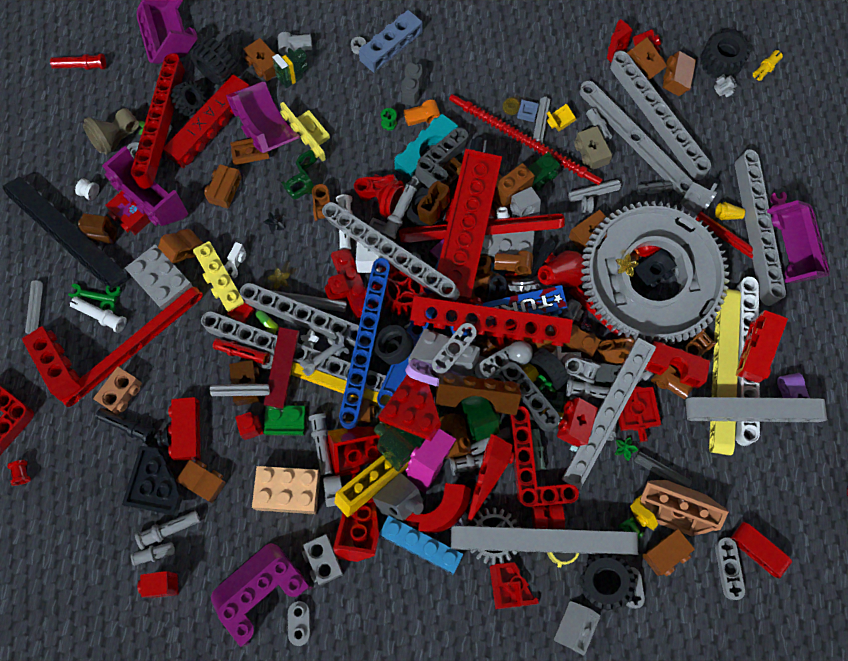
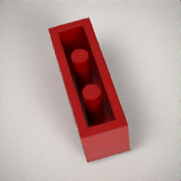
M196 397L171 399V405L168 408L169 417H171V425L168 427L169 436L171 437V444L168 448L169 456L176 462L201 460L200 401Z

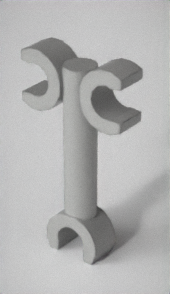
M336 332L337 338L335 340L330 337L328 338V343L332 345L312 360L306 359L300 363V366L304 368L303 372L307 376H310L314 372L315 367L331 355L341 359L340 353L342 351L346 354L349 353V350L343 343L344 336L341 333Z

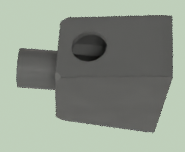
M401 473L373 497L380 513L399 520H405L412 513L419 515L423 511V499L418 488Z

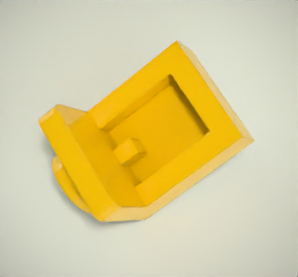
M567 103L552 114L550 111L546 113L549 117L547 122L552 129L555 127L558 131H561L577 120Z
M640 496L633 501L630 508L636 521L641 526H647L654 530L658 526L655 515L644 507Z

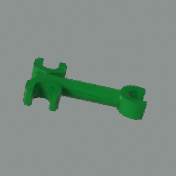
M72 284V287L77 289V292L75 294L69 293L68 296L72 299L77 296L79 298L85 297L102 301L100 309L105 310L107 305H111L109 310L114 313L116 310L114 303H116L117 297L121 295L122 289L117 286L116 291L111 292L108 289L110 287L107 285V294L83 290L78 284Z

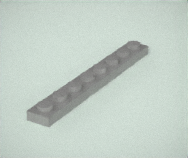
M636 338L597 411L588 445L578 447L562 477L563 481L581 489L656 349L654 345Z

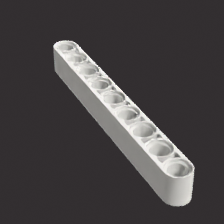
M753 277L744 278L735 289L741 293L738 364L745 343L744 338L746 339L749 328L744 321H747L750 325L759 316V285ZM738 376L737 398H745L744 393L750 398H759V383L749 382L745 378ZM736 421L735 439L738 444L748 446L759 439L760 422ZM744 431L750 435V440L744 436Z

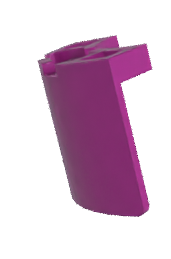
M260 82L226 95L234 116H239L243 124L241 129L247 138L251 137L253 139V146L260 152L265 153L300 138V134L292 130L279 113L265 82Z

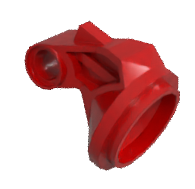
M375 174L374 177L357 179L354 182V189L363 201L377 197L381 216L387 219L394 212L405 189V185L394 174L383 177Z

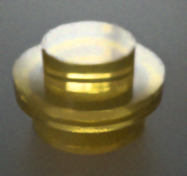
M515 98L506 99L502 106L503 111L508 115L517 114L520 108V104Z

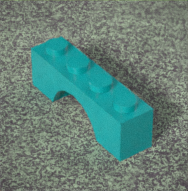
M444 114L434 118L430 126L426 130L423 129L415 141H411L406 150L395 157V170L410 181L415 175L417 162L421 158L422 151L431 145H436L450 132L458 128V125Z

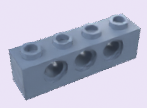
M409 10L400 14L393 23L388 24L382 32L376 34L371 41L360 48V61L375 73L422 33L423 22Z

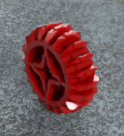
M394 268L393 274L390 272L384 298L385 308L391 307V313L398 310L399 316L403 311L408 316L412 307V297L417 295L415 290L412 289V283L417 284L420 292H424L426 288L402 271H397ZM390 288L394 289V292L397 293L396 300L390 296ZM405 300H411V302L403 303Z

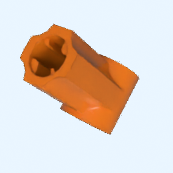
M427 100L419 107L404 110V116L408 126L422 122L430 124L434 118L440 116V112L435 100Z

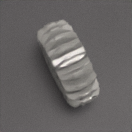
M486 508L484 509L485 516L478 512L477 517L479 520L476 518L471 520L475 526L468 525L467 527H489L485 526L483 522L494 519L501 521L496 528H504L505 526L507 528H514L513 525L517 520L514 519L510 522L508 519L511 517V513L504 517L503 509L500 510L498 515L496 514V508H492V514H489V510ZM470 550L471 553L479 552L476 556L478 560L482 555L485 556L483 560L485 564L491 558L492 565L496 564V558H498L500 564L504 563L503 556L508 561L511 560L509 552L513 555L517 554V551L490 553L487 550Z

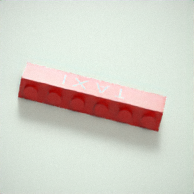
M233 74L166 144L163 150L167 158L183 169L186 165H189L198 152L204 150L205 145L216 137L217 132L222 127H225L229 119L234 115L226 95L249 87V84Z

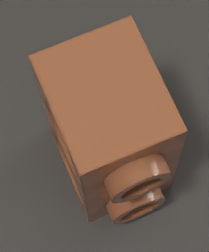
M117 366L93 399L119 415L120 412L125 411L128 407V401L131 397L139 392L142 383ZM129 380V384L122 388L123 383ZM117 396L116 401L110 404L111 399Z

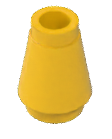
M723 202L717 205L715 216L720 220L743 219L745 209Z

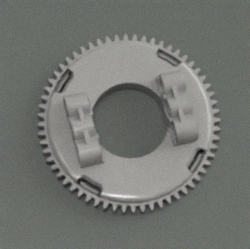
M647 201L643 205L638 202L635 206L633 204L629 205L628 208L624 206L621 210H616L615 214L611 213L608 216L609 218L606 217L603 223L601 222L598 228H595L594 234L590 235V240L586 243L588 247L583 250L586 254L582 256L586 260L582 262V265L586 267L581 270L585 274L581 281H586L582 288H588L584 295H590L587 302L593 301L594 304L590 308H597L595 315L601 314L600 321L606 319L605 326L607 327L611 324L613 326L612 332L618 329V336L625 333V337L632 336L634 340L640 338L652 344V341H661L667 344V340L669 345L674 344L675 341L680 343L682 339L686 341L689 336L692 338L696 333L698 334L702 329H705L708 326L707 324L713 321L712 318L718 315L716 312L722 309L720 307L724 303L722 299L727 296L724 292L729 288L724 284L730 281L724 278L729 275V272L724 271L729 265L723 264L727 258H722L721 256L725 251L719 250L722 244H716L715 241L718 237L713 238L711 236L714 231H707L709 225L702 226L703 220L698 222L696 220L697 215L692 218L690 216L691 211L685 214L683 213L684 208L680 211L677 210V205L670 208V203H667L664 207L662 201L657 206L655 201L651 202L650 206ZM678 217L679 222L685 224L690 229L695 228V230L688 232L683 227L677 225L675 219ZM607 235L606 239L603 241L600 248L596 249V247L599 246L604 236ZM643 246H657L670 252L671 259L677 265L674 271L677 283L679 284V291L675 297L665 301H653L642 297L632 288L626 265L632 251ZM709 300L707 308L702 313L705 316L701 318L699 312L704 307L706 301Z

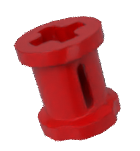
M17 460L7 465L8 469L11 470V485L17 486L30 482L31 479L27 475L26 470L27 461Z

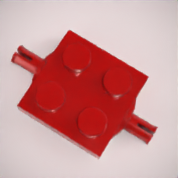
M635 386L618 418L620 431H638L639 442L648 441L646 429L661 425L653 387L642 388Z

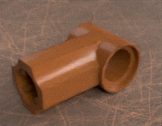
M520 251L517 254L496 253L494 270L515 271L519 276H528L532 271L533 254L529 251Z
M670 365L662 375L654 374L651 379L656 386L668 389L683 399H686L693 387L679 382L680 375Z

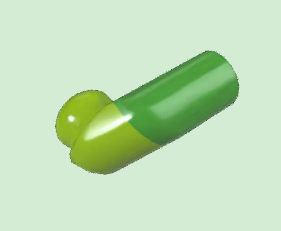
M259 310L256 313V317L267 328L266 332L275 335L278 331V324L264 311Z

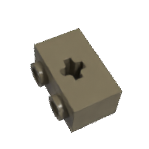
M597 126L577 133L574 145L576 150L580 151L582 162L588 167L589 171L610 163L612 154Z

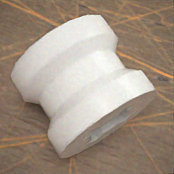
M82 178L78 181L75 192L77 195L85 196L86 199L92 201L99 193V185L94 182L90 183L89 180Z

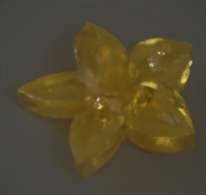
M629 253L625 256L624 260H615L621 266L618 269V274L626 272L631 277L634 274L633 268L639 264L636 261H631Z
M276 268L275 274L268 276V279L274 282V289H278L280 285L289 287L285 279L289 277L290 273H282L279 268Z

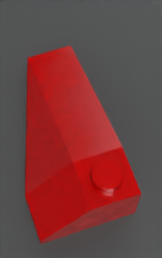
M394 426L354 427L352 429L341 428L327 431L335 476L340 475V477L361 471L360 467L370 462L374 463L396 444L402 449L412 445L411 433Z
M373 497L349 517L342 513L333 547L337 559L358 562L375 556L379 540L376 504Z

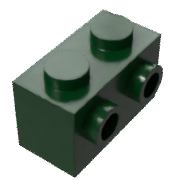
M549 152L528 167L535 175L532 185L534 191L542 189L548 181L555 179L559 174L560 164Z

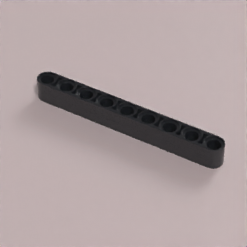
M17 177L2 186L6 195L105 287L108 285L110 287L108 289L113 290L127 280L125 272L23 178Z

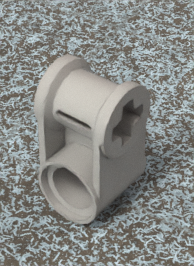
M571 353L565 354L561 359V363L568 374L592 384L595 382L594 377L598 368L602 366L593 360ZM575 360V365L572 368H568V363Z

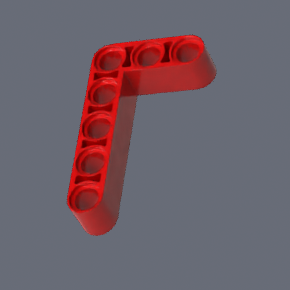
M0 385V410L3 412V415L0 417V456L34 416L33 410L2 385ZM9 399V402L4 405L5 401ZM24 410L23 414L19 417L20 411ZM10 426L9 430L5 433L6 427Z
M518 406V410L524 414L522 421L516 420L514 415L509 414L512 451L515 452L513 461L518 501L520 504L528 507L575 502L579 497V491L572 484L537 486L530 415L527 408ZM523 430L526 433L524 441L517 439V431ZM521 450H525L528 453V459L525 462L520 461L518 457ZM525 470L530 473V479L527 482H523L520 477L521 473ZM569 487L572 490V496L566 499L563 492ZM547 489L552 492V498L548 501L543 498V493ZM526 491L532 493V500L528 503L523 500V494Z

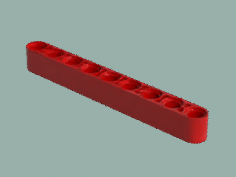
M176 53L166 55L163 60L132 165L131 175L142 189H147L154 183L174 112V106L176 105L171 102L174 99L171 97V94H173L172 89L182 83L185 69Z

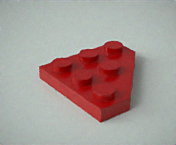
M408 375L403 379L378 416L381 422L432 441L442 425L430 385L412 379Z

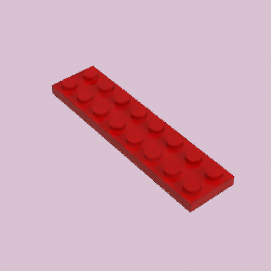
M466 148L437 271L455 283L460 292L459 298L470 300L502 156ZM453 288L447 289L445 294L451 293Z

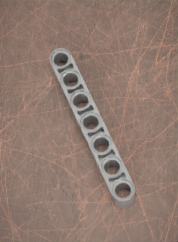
M692 397L685 400L687 420L823 422L828 420L824 399Z

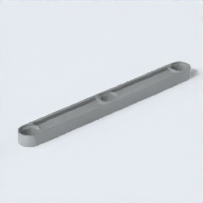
M592 81L583 82L580 88V95L593 108L597 109L598 113L665 181L672 182L673 189L678 194L684 196L688 190H683L680 184L685 183L690 187L693 181ZM589 87L592 89V92L586 93L583 89ZM631 135H638L640 137V140H633L631 138Z

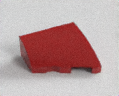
M515 562L490 566L495 609L539 604L537 597L534 598L527 586L529 584L521 577L520 570Z

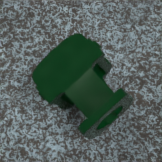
M311 149L301 154L296 160L300 173L287 180L286 183L284 181L281 182L283 188L292 199H298L306 193L312 194L314 185L310 177L303 170L316 162V157ZM311 156L307 163H302L304 158ZM298 181L305 184L304 187L295 193L290 189Z

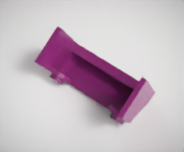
M796 200L767 209V213L773 215L771 217L773 226L782 232L790 263L788 270H785L787 278L785 283H798L829 276L830 270L811 204Z

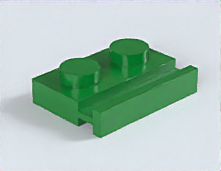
M266 406L264 435L304 436L306 407L285 406L282 409Z

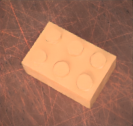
M257 466L252 508L258 511L317 514L320 472L311 469Z

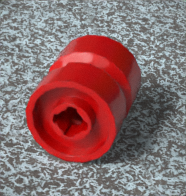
M562 504L549 505L548 508L544 505L532 506L533 529L565 530Z

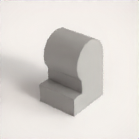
M340 475L324 477L326 507L336 506L334 503L336 492L343 487Z

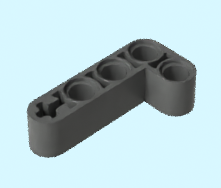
M463 128L454 129L419 158L415 171L416 178L428 188L436 181L446 184L448 174L443 167L448 161L464 150L468 132Z
M508 363L489 377L497 381H513L519 383L520 386H526L529 392H521L520 403L523 407L527 408L531 417L543 431L551 432L559 424L560 417L556 410L518 364ZM512 370L516 373V377H509L506 372ZM531 402H539L541 404V408L535 409L532 406ZM550 418L553 419V422H552V423L549 422V423L547 424V423L545 422L546 419H550Z

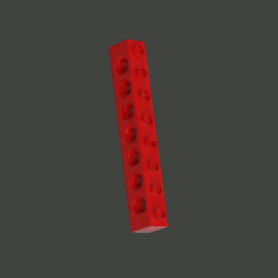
M413 296L410 320L414 321L413 325L425 326L426 323L434 324L433 328L445 329L446 326H452L453 331H457L462 324L467 323L466 316L472 313L476 317V321L472 325L476 328V334L485 335V331L493 332V337L504 338L505 334L513 335L512 339L524 341V337L532 338L534 343L544 344V340L552 341L551 345L563 347L564 343H570L572 319ZM429 307L434 308L437 312L434 319H429L426 316V310ZM449 310L456 313V319L453 322H449L446 319V313ZM489 316L495 319V325L492 328L486 325V319ZM508 319L513 320L515 323V327L511 331L505 326ZM528 322H531L534 325V331L532 333H528L525 330V326ZM548 325H551L554 329L551 336H547L545 333V328Z

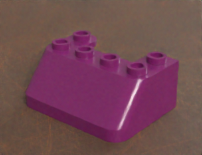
M142 0L139 4L136 16L150 63H163L165 56L170 53L178 54L179 58L185 57L193 44L196 43L197 33L195 29L188 27L186 31L184 30L182 18L178 11L180 4L184 0Z
M126 146L102 165L106 171L104 175L111 182L110 184L118 192L120 190L123 191V196L130 203L134 201L137 204L136 208L143 215L146 213L149 216L148 219L155 226L158 224L160 226L183 220L189 215L175 190L168 194L155 181L147 189H142L137 185L131 175L134 158Z
M276 544L265 545L214 589L211 594V602L219 620L240 647L248 646L250 644L249 640L254 634V626L245 614L278 585L291 597L299 596L305 590L310 591L313 588Z

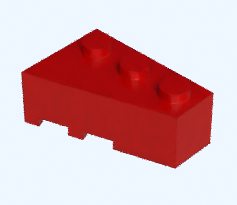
M764 310L750 323L736 376L756 383H760L769 377L771 373L770 366L775 357L788 318Z

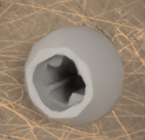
M518 341L511 344L508 349V356L513 363L524 365L533 357V350L529 343Z

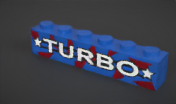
M562 285L477 304L479 306L539 315L550 312L551 316L560 314L562 309L567 308ZM452 310L446 313L447 320L449 322L455 321L456 313ZM469 313L466 316V322L470 324L475 323V315ZM492 316L487 317L486 325H495V319ZM449 326V328H450V333H451V335H452V334H454L456 331H453V327H452V326ZM465 329L463 336L468 335L467 331L472 329Z

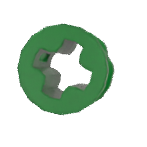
M385 108L381 112V126L387 131L394 130L397 126V116L394 109Z
M634 517L618 525L619 528H622L623 532H631V530L636 532L638 539L645 535L643 532H640L635 524Z

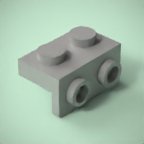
M692 182L680 204L685 209L700 213L702 209L706 210L717 194L715 188L718 184L714 183L710 190Z

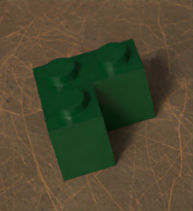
M471 396L461 401L466 426L472 440L480 441L490 437L491 434H500L499 425L501 424V419L498 413L493 412L494 406L489 400L480 396Z

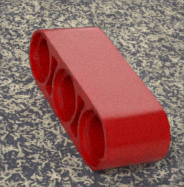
M742 522L730 537L737 547L778 579L782 577L792 563L789 556L746 522Z

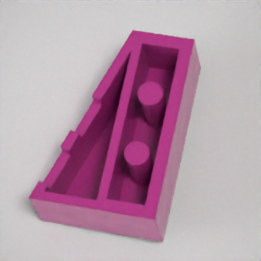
M439 429L432 441L426 439L420 448L416 446L410 456L409 466L405 471L407 473L406 478L426 494L444 464V457L448 456L449 450L456 439Z

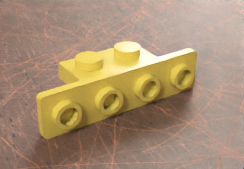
M282 102L280 104L282 117L286 121H290L292 129L296 133L299 132L303 143L311 147L315 157H319L322 162L325 161L324 151L319 145L330 139L327 131L309 110L296 118L285 103Z
M208 241L193 249L205 271L202 274L207 284L212 283L214 287L211 291L215 298L221 299L227 311L242 305L244 300L212 244Z

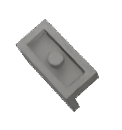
M570 601L554 641L585 656L601 615L590 608Z

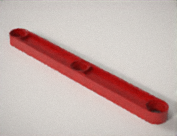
M558 213L488 220L485 235L559 229L565 226V216ZM448 224L403 228L399 230L400 241L417 242L444 239Z
M196 286L188 289L78 380L81 388L61 400L66 407L76 404L111 375L117 366L123 365L200 301L203 293Z

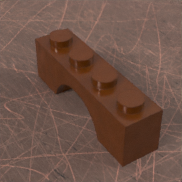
M439 373L435 392V404L456 407L460 401L467 397L480 396L488 399L494 405L496 413L516 415L521 398L520 384L513 381H497L492 378H475L470 375L460 376L453 373Z

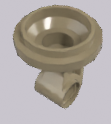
M127 108L120 109L116 113L113 123L87 117L84 119L83 124L84 131L99 153H104L105 155L114 151L120 141L133 133L139 126L138 120Z

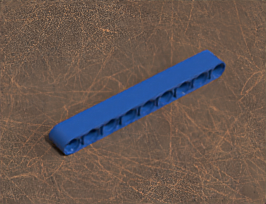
M384 258L376 259L371 269L339 414L340 423L346 429L354 428L359 420L374 350V341L377 336L390 275V264ZM379 267H383L386 270L384 272H378L376 269ZM374 285L382 286L380 290H375L372 287ZM375 302L378 304V307L370 308L368 305ZM368 320H371L375 324L371 327H368L364 323ZM362 339H369L371 341L369 345H362L360 343ZM359 357H364L367 360L364 364L356 362ZM355 376H360L363 379L360 383L352 382V378ZM350 395H356L359 398L355 403H351L347 399ZM347 414H352L355 417L350 423L343 420Z

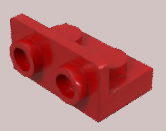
M621 19L617 21L615 33L611 36L607 59L612 62L613 56L617 51L626 52L632 33V28Z

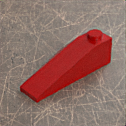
M491 434L486 444L466 520L468 522H471L508 466V463L512 464L514 459L513 445Z

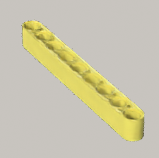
M728 289L724 292L727 296L722 299L724 300V303L720 306L722 309L716 312L718 315L715 317L714 341L717 343L714 345L712 397L737 398L738 376H736L738 368L741 293L739 290ZM710 421L709 451L711 453L733 454L736 421Z

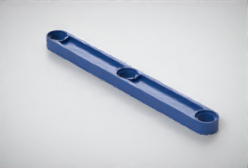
M438 260V262H437V264H436V266H435V270H437V268H438L439 260ZM435 278L430 281V284L434 283ZM427 288L424 291L427 295L433 293ZM429 307L426 310V316L432 319L436 310ZM411 321L407 332L413 338L414 349L422 333L414 334L412 332V328L416 325H413L414 321ZM426 323L425 326H421L423 328V331L424 329H428L430 323ZM408 358L399 364L391 365L377 396L378 405L382 409L386 405L381 403V397L383 395L392 397L406 377V367L409 364Z

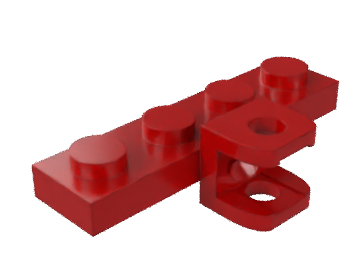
M350 249L334 251L331 254V258L338 275L331 276L328 279V284L324 288L328 299L340 300L345 299L347 296L356 321L360 320L366 297V289L360 274L357 272V266Z

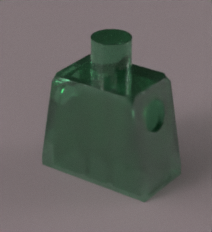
M382 422L374 429V432L380 436L377 449L397 472L411 459L410 456L416 446L420 448L425 441L422 437L394 426L389 428Z

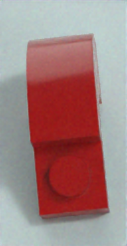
M445 483L443 499L437 509L427 514L416 515L412 513L403 521L407 522L408 526L418 527V531L423 533L445 531L456 524L465 513L470 499L471 488L465 485Z

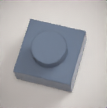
M522 100L517 118L534 122L539 104Z

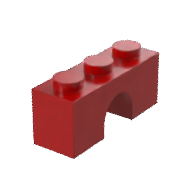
M654 341L652 343L656 349L644 370L662 375L669 368V365H673L680 371V383L698 389L707 382L709 360L703 359L699 355L687 353L682 349L667 346L663 342Z

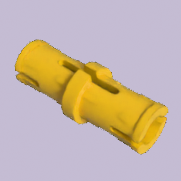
M773 51L768 59H764L761 62V66L753 72V77L756 78L760 74L757 80L761 81L783 58L782 53L776 57L780 51Z

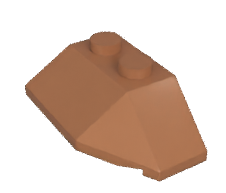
M668 480L647 481L640 498L644 507L655 515L658 524L673 530L679 529L682 533L690 536L704 534L713 530H721L728 515L726 508L706 494Z

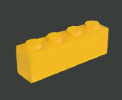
M396 444L336 492L334 503L349 517L374 497L399 473L402 474L409 466L408 462L411 457Z

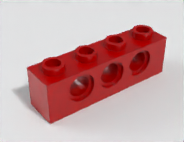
M41 326L23 337L22 341L50 393L61 401L81 388L77 381L80 377L74 369L71 370L70 366H72V363L66 356H63L65 351L59 343L55 342L57 337L53 331H47Z

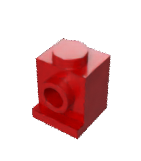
M251 412L235 417L240 436L244 440L264 434L258 415L254 416Z

